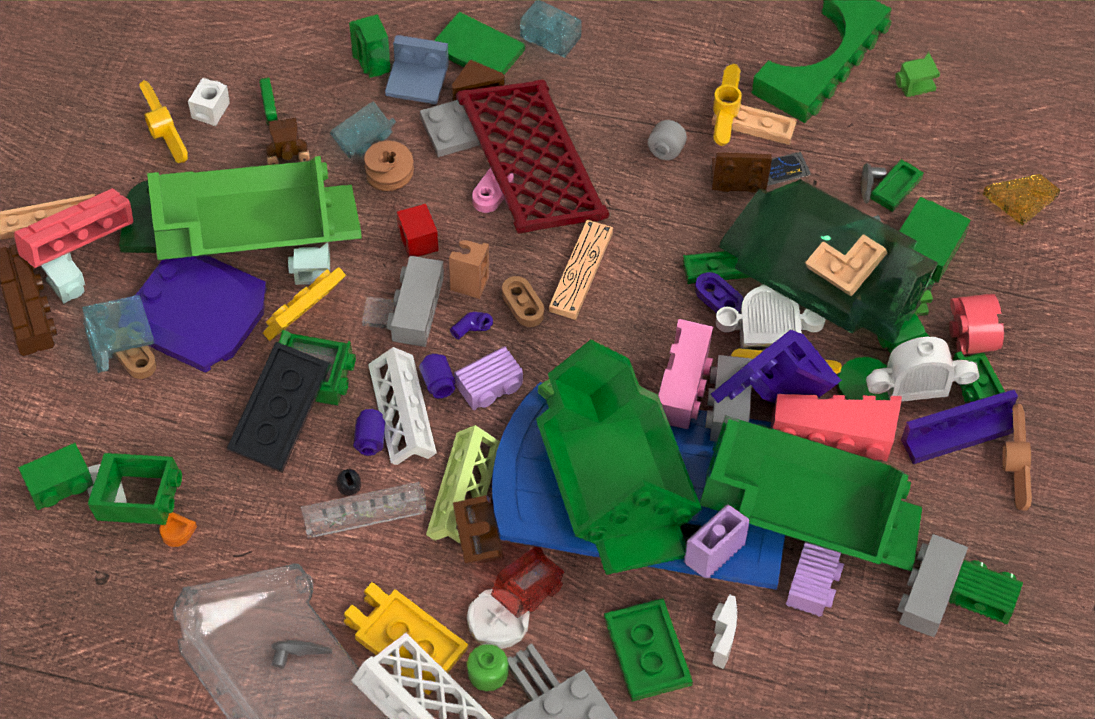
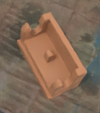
M463 240L459 242V246L463 249H469L470 253L451 252L449 257L450 290L480 299L489 279V244L483 243L481 245Z

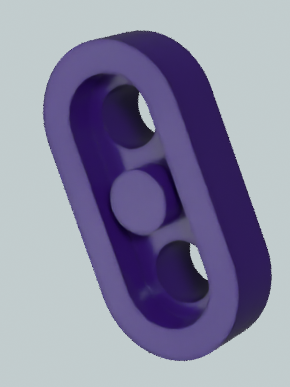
M707 272L697 278L695 285L697 297L716 314L719 309L728 306L736 309L741 314L744 300L742 295L716 273Z

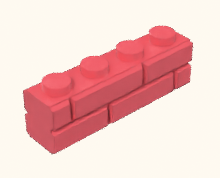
M112 188L80 202L78 205L71 206L28 227L15 231L14 237L19 256L36 268L124 228L134 222L131 204L126 197L120 195L119 192Z

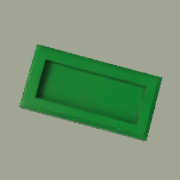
M901 159L871 192L870 199L893 212L921 181L924 172Z

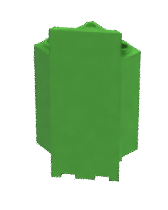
M316 156L312 160L305 162L195 173L193 171L159 175V172L147 173L157 260L362 238L352 185L324 187V180L328 179L326 162H321V156Z

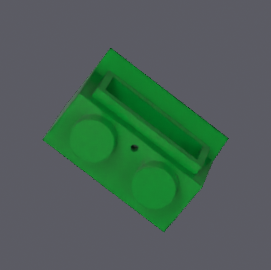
M378 14L349 22L352 57L358 59L364 74L367 73L369 78L391 72L389 39Z

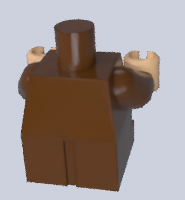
M296 118L269 121L272 142L266 147L268 165H272V163L278 164V158L280 157L290 160L293 156L298 155L301 162H303V159H306V161L310 159L306 141L299 139Z

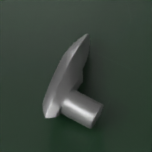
M869 163L863 166L861 193L865 204L870 199L871 187L874 184L873 178H885L886 168L872 167Z
M284 640L271 645L272 649L276 650L272 665L277 668H284L288 654L302 656L306 654L332 653L331 648L304 641Z

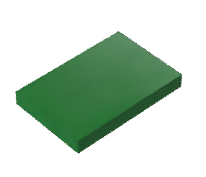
M460 11L434 40L448 43V60L465 67L471 59L504 75L525 51L524 43Z
M664 598L604 613V621L631 702L692 686L693 680Z

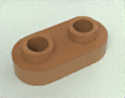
M519 276L506 279L502 285V297L516 320L525 327L539 325L544 319V305L530 283L525 278ZM513 293H519L520 295L514 296V295H512V294H513Z
M121 329L111 336L110 347L113 355L132 377L144 379L150 377L155 372L157 367L155 356L136 332L130 329Z

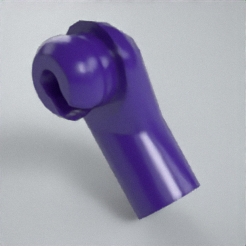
M469 312L450 328V332L453 337L459 340L468 331H487L493 325V318L488 313Z

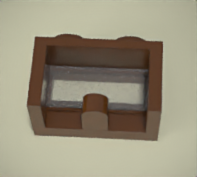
M485 495L453 502L464 563L475 562L482 564L504 559L501 541L494 520L492 498Z

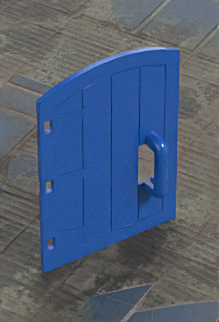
M539 382L513 413L503 432L496 452L492 477V504L500 540L600 558L596 544L578 538L574 534L536 421L537 417L549 409L546 399L538 393V386L544 383ZM699 410L697 419L691 418L688 429L670 425L699 502L706 483L705 478L709 462L714 452L712 451L714 442H717L710 441L711 429L705 428L707 411ZM749 418V423L771 428V422ZM701 506L702 510L693 516L687 524L699 525L702 528L719 511ZM749 524L745 546H741L737 553L730 556V559L726 560L722 567H718V571H714L710 578L777 590L785 535ZM685 558L648 566L701 576L685 564Z

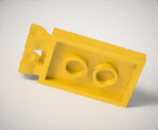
M373 582L364 590V594H366L364 601L375 607L369 616H365L354 605H351L344 613L346 617L344 623L353 630H358L355 634V640L375 655H378L407 633L448 673L468 650L469 644L396 589L390 595H387ZM404 646L399 648L400 658L413 660V655ZM401 667L402 676L415 679L414 669ZM421 670L422 680L435 682V676L429 671ZM423 689V692H425L427 695H430V693L433 691Z

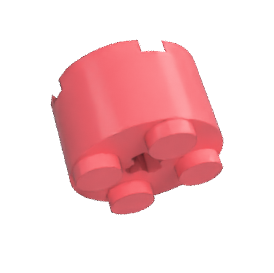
M995 294L951 298L950 305L954 321L949 322V331L952 338L957 337V351H961L963 355L1001 349L1004 340L1003 323L998 322L997 314L1002 313Z

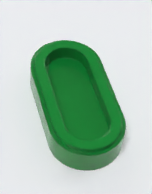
M270 77L260 78L259 84L266 121L269 124V121L278 119Z

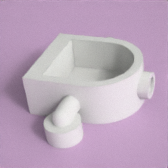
M763 284L751 290L745 296L741 314L732 307H723L718 310L715 323L717 328L723 332L740 330L741 349L764 351L790 329L802 333L801 330L809 332L822 330L825 325L826 314L818 307H809L803 314H800L798 302L790 292L772 284Z
M920 337L897 346L890 354L887 368L873 370L866 377V382L870 393L880 394L888 391L889 399L891 396H902V402L948 397L953 381H956L958 384L973 383L979 378V372L974 362L967 360L952 361L948 344L944 340L936 337Z

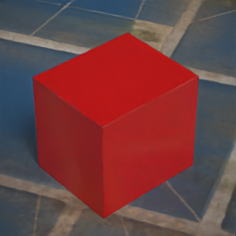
M427 204L397 211L398 233L408 258L410 256L419 257L437 252L438 231Z

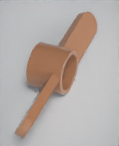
M1016 404L1013 405L1014 442H1004L1002 464L1004 471L1014 472L1016 508L1027 511L1032 503L1030 477L1031 446L1029 442H1026L1023 406Z

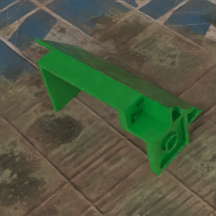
M590 339L548 373L554 394L546 399L549 409L536 418L574 534L578 538L596 544L606 575L683 559L686 555L687 546L680 526L688 523L702 508L658 394L639 386L628 357Z
M725 415L717 442H714L712 451L714 452L705 478L706 483L700 499L701 506L720 511L726 505H730L747 517L749 524L879 565L882 562L912 572L922 507L901 500V498H907L911 482L907 481L908 474L897 467L767 426L756 425Z

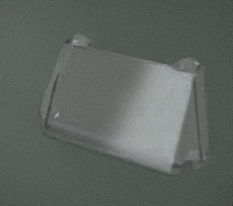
M291 564L196 586L183 587L173 607L174 621H180L182 638L178 639L180 654L227 719H389L351 681L359 667L309 604L313 595V580L300 564ZM284 640L304 641L331 648L332 653L306 654L302 656L288 654L284 668H277L272 665L276 650L272 649L271 645Z

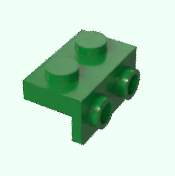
M961 351L954 354L952 361L967 360L974 362L979 372V378L975 382L959 384L966 404L1005 392L984 352L964 357Z

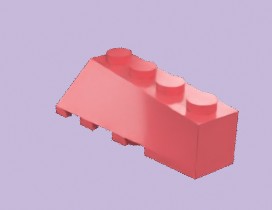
M777 394L772 412L771 428L862 457L887 461L894 442L902 396H891L890 400H876V396H863V400H845V395H833L829 399H819L817 395Z

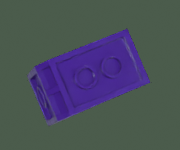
M790 329L713 391L711 396L717 403L726 396L732 400L744 391L745 388L752 385L762 399L775 404L777 394L817 395L820 398L837 385L841 379L804 334Z

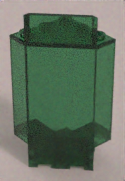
M802 179L769 192L759 189L719 244V248L738 258L735 269L852 334L861 328H865L892 344L898 338L905 320L909 322L921 305L920 300L926 290L930 291L936 283L931 280V277L938 262L914 250L918 242L917 240ZM863 234L886 248L888 253L852 296H849L808 269L805 264L823 241L846 255Z

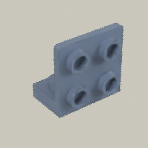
M396 35L393 42L394 63L385 89V95L437 104L449 65L448 43Z

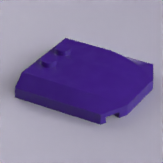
M208 255L164 259L124 309L118 327L119 330H133L147 346L206 373L211 370L210 366L220 360L226 362L233 358L264 315L266 282Z

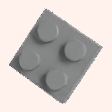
M458 100L420 111V119L437 157L480 145L463 105H460Z

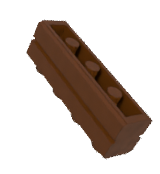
M13 244L9 248H0V286L20 355L26 356L36 353L38 350L44 351L53 348L55 344L52 336L58 335L53 318L47 319L46 313L51 312L47 296L41 297L40 291L45 290L40 273L34 274V267L19 256L17 246Z

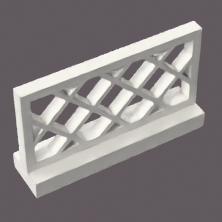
M407 633L374 658L371 656L364 661L351 680L389 719H434L425 708L438 710L439 719H447L446 712L458 713L460 719H467V715L475 716L477 719H493ZM404 646L413 655V660L400 658L399 648ZM380 663L393 665L394 675L389 674ZM401 667L414 669L415 679L402 677ZM421 670L429 671L435 676V682L422 680ZM402 685L415 687L417 698L412 697ZM423 689L437 691V701L424 699ZM444 693L453 694L458 699V705L445 703Z

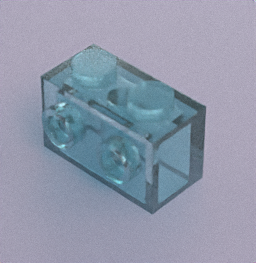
M536 0L520 19V37L565 58L581 38L582 20L541 0Z

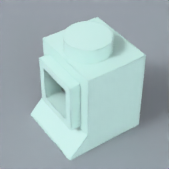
M328 242L320 248L302 247L294 249V256L288 258L289 274L294 273L295 285L312 284L325 270L328 269L330 271Z
M70 252L41 265L48 275L45 278L46 282L63 303L78 298L85 292L83 274L72 261Z

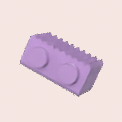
M504 346L455 371V385L472 410H476L478 407L485 408L490 406L497 397H501L503 394L509 395L516 392L523 384V371Z
M726 505L687 540L686 555L684 556L685 564L704 578H710V575L714 574V571H718V567H722V564H725L726 560L730 559V556L737 553L741 546H745L749 519L730 505Z
M805 541L786 605L818 616H822L825 606L831 608L836 590L831 589L832 581L839 582L844 566L843 563L838 562L841 552Z

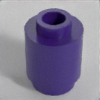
M438 354L427 355L420 363L419 369L428 392L438 399L448 397L455 391L454 385L456 380L447 358L444 355Z
M366 409L361 411L356 418L353 446L362 455L372 456L383 449L385 420L380 411Z

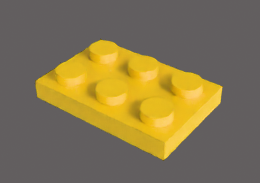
M340 267L332 273L328 269L325 270L309 287L303 288L287 305L284 304L266 321L268 327L263 331V335L270 342L282 330H285L331 292L344 279L346 274Z

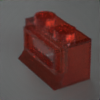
M535 546L498 573L491 596L516 618H519L527 611L530 613L535 611L547 596L553 597L559 592L563 585L561 580L564 571L544 555L541 547Z

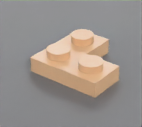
M863 234L846 255L823 241L805 264L808 269L849 296H852L888 253L886 248Z

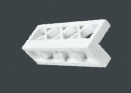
M392 347L368 365L378 409L383 414V419L385 420L384 435L390 461L398 465L413 454L429 459L437 452L413 355ZM388 364V370L384 379H382L380 368ZM390 386H393L394 393L389 404L387 403L386 396ZM396 410H398L400 418L396 428H393L392 420ZM402 435H404L407 447L399 451L398 444Z

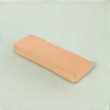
M725 100L722 101V102H725V103H733V102H729V101H725ZM740 105L738 115L733 118L731 130L790 145L797 119ZM715 113L712 118V125L714 126L717 116Z

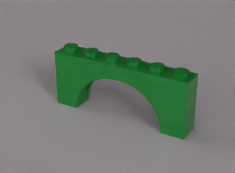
M824 0L821 14L829 18L838 28L842 38L839 48L823 61L808 66H784L768 60L754 76L751 94L806 123L812 115L816 116L819 113L826 98H832L837 85L847 80L853 66H859L867 50L871 51L874 48L881 33H887L892 23L889 20L892 8L877 0Z

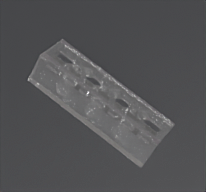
M419 481L302 506L301 512L307 539L426 513L424 488H421Z

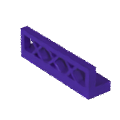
M1013 389L906 422L901 441L912 463L923 462L1013 434V405H1015L1018 395Z

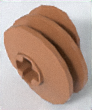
M381 141L371 145L364 156V167L368 183L381 191H394L404 187L410 182L414 173L412 153L406 146L395 141Z

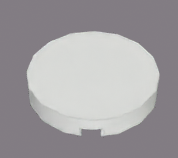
M502 588L489 589L480 593L479 597L469 605L467 624L470 634L478 643L482 645H496L501 649L508 648L521 641L528 631L529 611L525 601L516 596L515 592Z

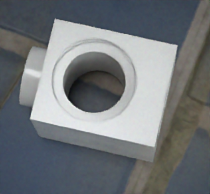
M202 78L188 100L191 118L216 126L230 104L227 85Z

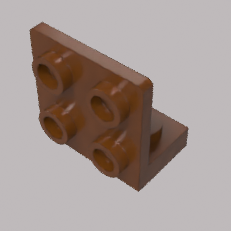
M716 153V157L712 158L711 162L712 190L723 192H766L772 155Z

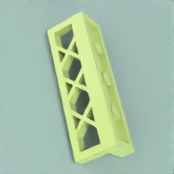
M476 425L456 433L426 533L433 540L449 536L460 543L459 533L456 530L457 523L453 502L465 500L466 492L469 490L472 498L487 495L500 441ZM481 441L490 446L487 458H484L480 449ZM475 465H478L482 476L478 484H476L472 473Z

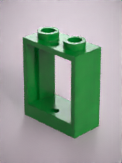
M104 453L87 505L97 521L166 525L169 513H172L174 510V496L177 487H180L182 483V471L178 468L173 457ZM122 476L161 479L154 505L115 502Z

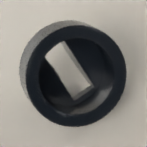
M346 469L339 473L336 480L339 492L344 495L356 494L361 488L359 474L353 469ZM346 477L351 478L353 485H348Z

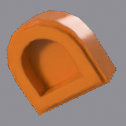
M174 512L169 513L166 525H160L159 528L161 539L168 546H182L191 538L197 525L195 521Z

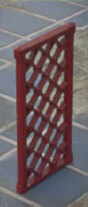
M545 80L462 90L456 93V98L459 104L463 105L514 218V227L519 234L584 223L587 220L600 221L610 216L607 207L602 205L550 97L549 87ZM537 92L534 96H529L526 94ZM511 95H512V97H511L509 100H505V99L501 98V97H504V96H511ZM518 97L527 101L529 105L526 108H522L514 104L513 100ZM487 99L485 103H480V102L475 101V100ZM490 101H495L503 105L504 108L502 111H496L487 105ZM532 106L544 107L546 113L543 116H539L529 111ZM512 109L520 113L521 117L515 120L504 113L506 110ZM482 113H488L497 119L494 123L481 121L479 116ZM528 117L537 121L538 125L532 128L523 124L522 120ZM499 121H505L514 127L511 131H505L497 127ZM542 125L553 127L556 133L553 136H548L540 132L539 128ZM517 129H521L530 133L531 136L529 139L524 140L514 135V132ZM494 132L506 139L503 143L490 141L489 135ZM534 137H538L548 142L545 148H541L531 143ZM509 141H514L522 145L523 148L517 152L506 147V144ZM552 145L563 147L565 153L563 156H557L549 152L548 149ZM526 149H530L539 153L540 157L537 160H533L523 155ZM501 153H506L514 157L515 160L512 164L500 162L498 156ZM547 157L558 164L555 168H550L541 164V160ZM518 161H523L533 168L530 172H525L515 167ZM560 166L573 167L575 174L572 177H568L558 172ZM539 169L548 173L550 177L546 181L533 176L534 171ZM514 173L525 180L519 185L509 183L507 177ZM558 178L566 182L567 186L565 189H560L550 184L551 180ZM527 182H533L541 186L542 189L539 193H535L526 189L525 185ZM569 187L583 188L585 194L583 197L572 195L568 192ZM545 190H550L560 197L554 202L543 197L542 194ZM520 194H524L535 201L532 205L528 206L526 204H519L517 197ZM566 198L576 203L577 207L574 210H570L560 205V202ZM540 202L551 207L552 210L549 214H544L534 207ZM580 207L593 209L589 211L577 212ZM555 211H560L565 214L552 216ZM530 215H534L540 218L528 221L526 220Z

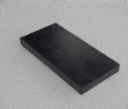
M276 341L227 446V450L283 473L331 364Z

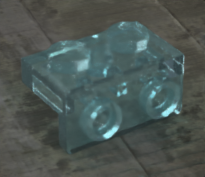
M372 101L332 129L330 134L349 159L356 154L361 157L370 148L371 143L377 139L380 142L384 141L393 134L391 129L396 124L394 118L388 120L375 102Z

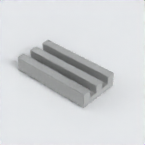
M530 644L525 651L522 652L520 650L517 652L515 657H508V668L532 701L539 696L517 666L518 663L521 662L542 694L549 691V689L527 659L528 657H531L552 688L560 683L533 644Z

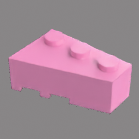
M678 319L675 342L670 349L671 356L667 369L664 372L658 396L669 424L688 429L691 418L697 419L701 402L696 400L698 396L703 397L707 380L703 379V375L709 376L713 362L712 358H708L713 327Z

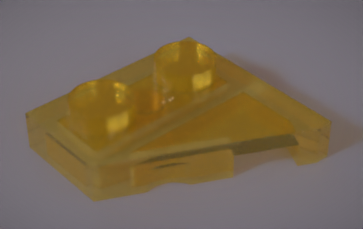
M1041 174L987 185L983 191L984 196L1022 226L1055 200L1060 193V189Z

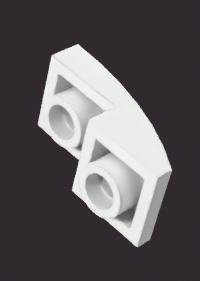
M729 595L725 604H718L712 620L716 621L714 633L717 634L710 649L715 652L712 664L724 669L731 652L737 622L736 598L732 595Z

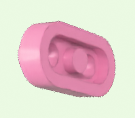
M491 168L472 193L474 208L483 213L496 210L504 200V196ZM511 173L507 178L509 183H514V175Z

